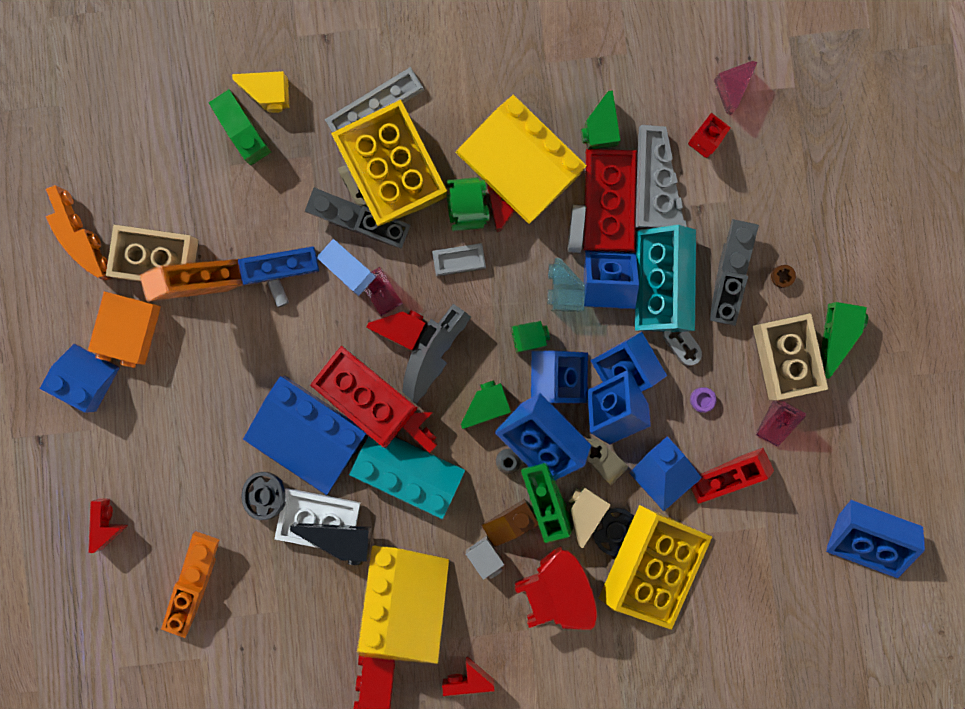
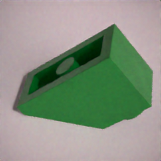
M608 91L586 120L584 128L581 129L582 143H587V149L617 147L620 143L613 91Z
M541 321L511 327L516 353L547 346L546 341L550 340L547 325L542 326Z
M493 380L480 385L481 390L476 392L461 423L462 429L511 413L501 383L496 384Z

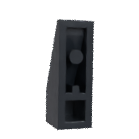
M297 522L290 526V532L339 560L347 561L348 565H363V562H367L370 557L371 526Z

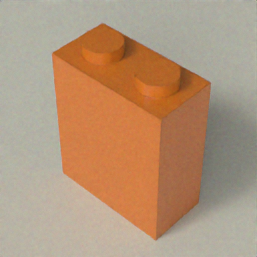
M104 291L88 351L96 353L95 358L111 361L112 358L120 359L121 365L135 368L136 364H145L161 306Z

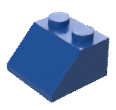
M585 250L584 306L635 309L639 289L636 253Z
M642 332L590 360L602 382L628 370L632 373L641 391L654 386L667 376Z
M73 344L51 366L39 389L84 413L96 412L120 367L109 361L95 358L96 354L77 344Z
M532 351L531 398L541 393L550 403H587L588 352Z
M627 370L588 390L590 433L609 445L651 426L649 404L630 371Z

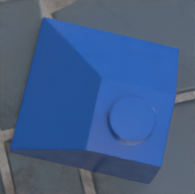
M668 436L629 472L663 512L702 478L687 457Z

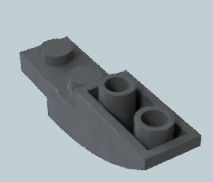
M315 187L304 211L341 228L402 249L410 228V224L397 219L377 226L368 207L359 206Z
M735 219L731 221L727 241L723 245L711 306V321L736 326L748 280L746 274L759 227L758 224Z
M454 304L439 323L430 319L410 355L405 371L402 392L416 404L427 393L428 388L436 377L442 373L443 368L447 364V362L441 359L442 355L451 347L454 339L466 327L467 322L471 318L469 314Z

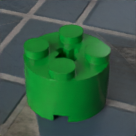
M478 177L447 180L446 188H450V194H447L450 223H455L451 227L452 232L483 229L484 224L489 221L488 206H483V199L486 195L485 180H479Z

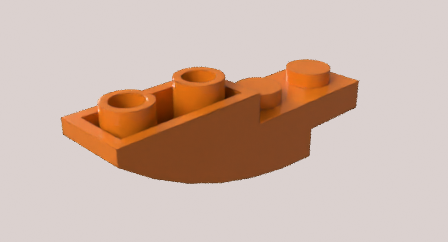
M56 185L47 188L46 191L55 213L45 217L59 243L86 271L100 279H111V277L106 276L108 260L102 256L99 249L102 247L101 241L97 234L81 229L83 224L80 217L73 211L71 205L74 202L70 193Z
M197 531L192 535L180 577L174 585L161 630L183 638L187 636L216 561L214 557L219 545V539Z

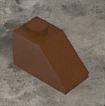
M523 499L481 526L493 546L496 547L518 538L539 524L526 500Z

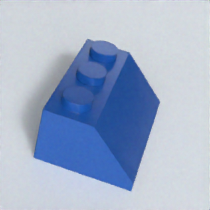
M541 393L521 403L495 432L529 467L547 463L554 480L584 467L591 448V444Z
M850 500L838 515L826 552L899 578L925 551L923 526Z

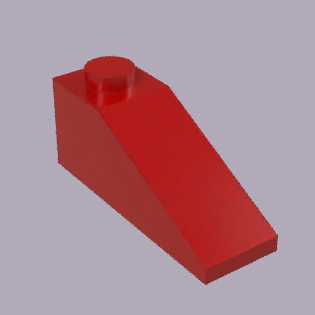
M760 448L700 474L702 478L691 487L697 503L700 504L769 479L774 469L764 448Z

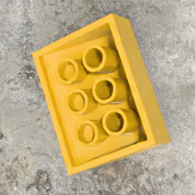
M514 95L500 105L455 152L528 224L564 192L587 166Z
M401 99L331 133L377 226L424 209L447 197V190Z
M639 505L598 599L615 611L672 630L712 536Z
M372 546L357 651L359 656L438 664L449 559L399 548Z

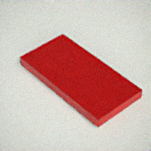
M586 149L585 164L587 166L585 167L584 197L586 208L583 251H635L637 150Z
M343 346L339 347L310 384L312 388L384 448L389 445L418 408Z

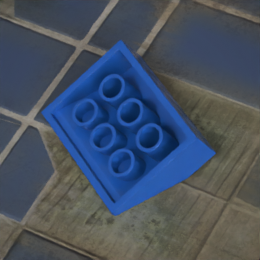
M280 376L265 398L243 440L325 495H328L368 434L347 416L287 376Z

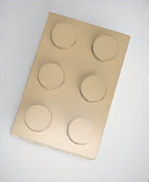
M113 225L106 276L141 282L140 275L156 267L195 263L199 240L190 235Z
M811 313L753 326L769 400H782L828 390Z

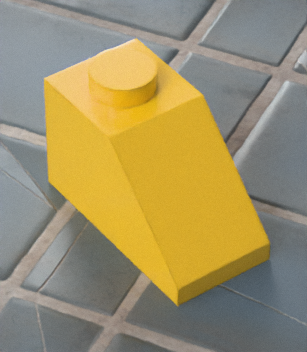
M283 71L232 74V79L238 87L264 110L271 113H279L283 111L282 109L289 108L288 78Z

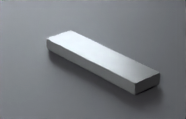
M410 67L329 116L325 121L331 131L334 132L400 99L402 103H405L423 92L424 88Z

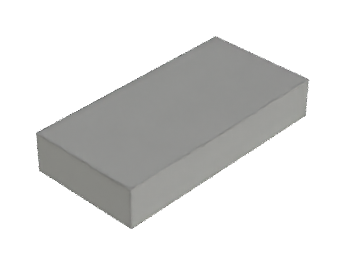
M482 243L432 251L436 277L486 269Z

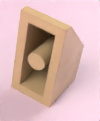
M584 486L580 490L576 488L568 500L571 503L569 511L575 539L581 548L585 546L610 507L607 501Z

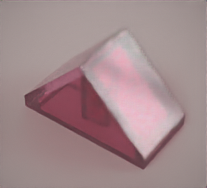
M750 61L719 73L714 79L727 114L732 115L738 108L757 62Z
M378 267L371 271L376 277L364 291L379 314L383 316L403 303L384 270Z
M773 400L756 435L778 447L806 417V413L784 401Z

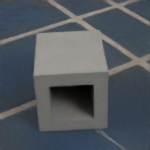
M487 536L466 550V556L483 580L488 576L492 579L503 571L501 567L504 566V560Z

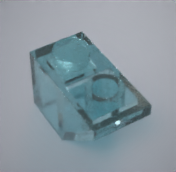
M555 258L553 264H549L548 279H552L553 283L552 290L548 289L547 305H552L551 311H584L585 284L561 258Z

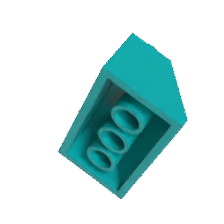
M672 225L638 230L636 233V261L639 289L635 307V331H695L696 229L682 225Z
M369 436L349 475L443 519L465 469L397 437H394L389 445L384 448Z

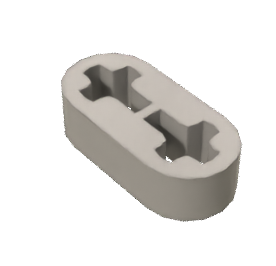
M572 204L568 252L581 253L585 205Z
M671 331L662 332L664 341L682 364L690 366L697 364L701 360L702 351L688 331L678 334L682 341L681 343L676 338H669L668 335L671 334ZM683 345H685L688 350H695V353L693 354V361L690 358H684L686 351L682 347Z

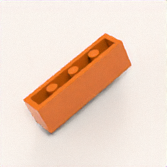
M238 259L163 265L140 275L147 301L228 292L243 285Z

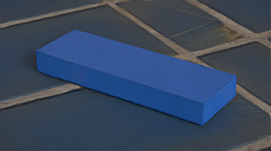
M314 246L238 259L243 286L319 272Z

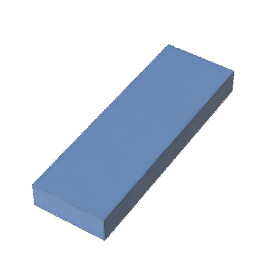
M334 239L317 256L329 270L358 296L376 277Z

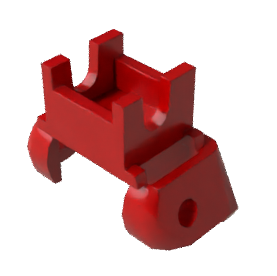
M561 546L551 551L540 561L537 574L515 581L516 594L525 591L533 613L527 615L529 628L554 620L555 624H561L562 629L591 630L595 626L597 619L596 603L587 576L577 558L568 550H562Z

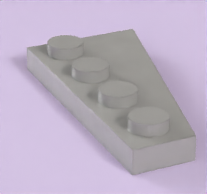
M641 125L639 127L636 228H658L672 225L687 227L686 220H683L682 201L678 196L676 183H678L677 176L673 171L671 162L673 157L667 128L664 126Z

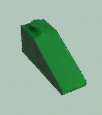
M230 89L209 102L210 107L227 135L250 166L271 153V150Z
M840 302L828 304L820 353L826 379L831 378L863 333V329L866 328L868 324L867 307Z
M547 463L521 469L544 542L547 543L570 537L573 525L569 512Z

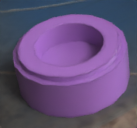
M697 388L691 393L690 404L698 412H709L716 405V395L709 388Z

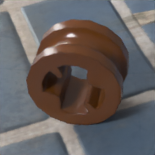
M789 265L777 266L771 273L773 284L780 288L789 287L796 279V272ZM786 270L788 271L786 275L789 277L788 282L785 280L781 283L777 273L778 271L783 272Z

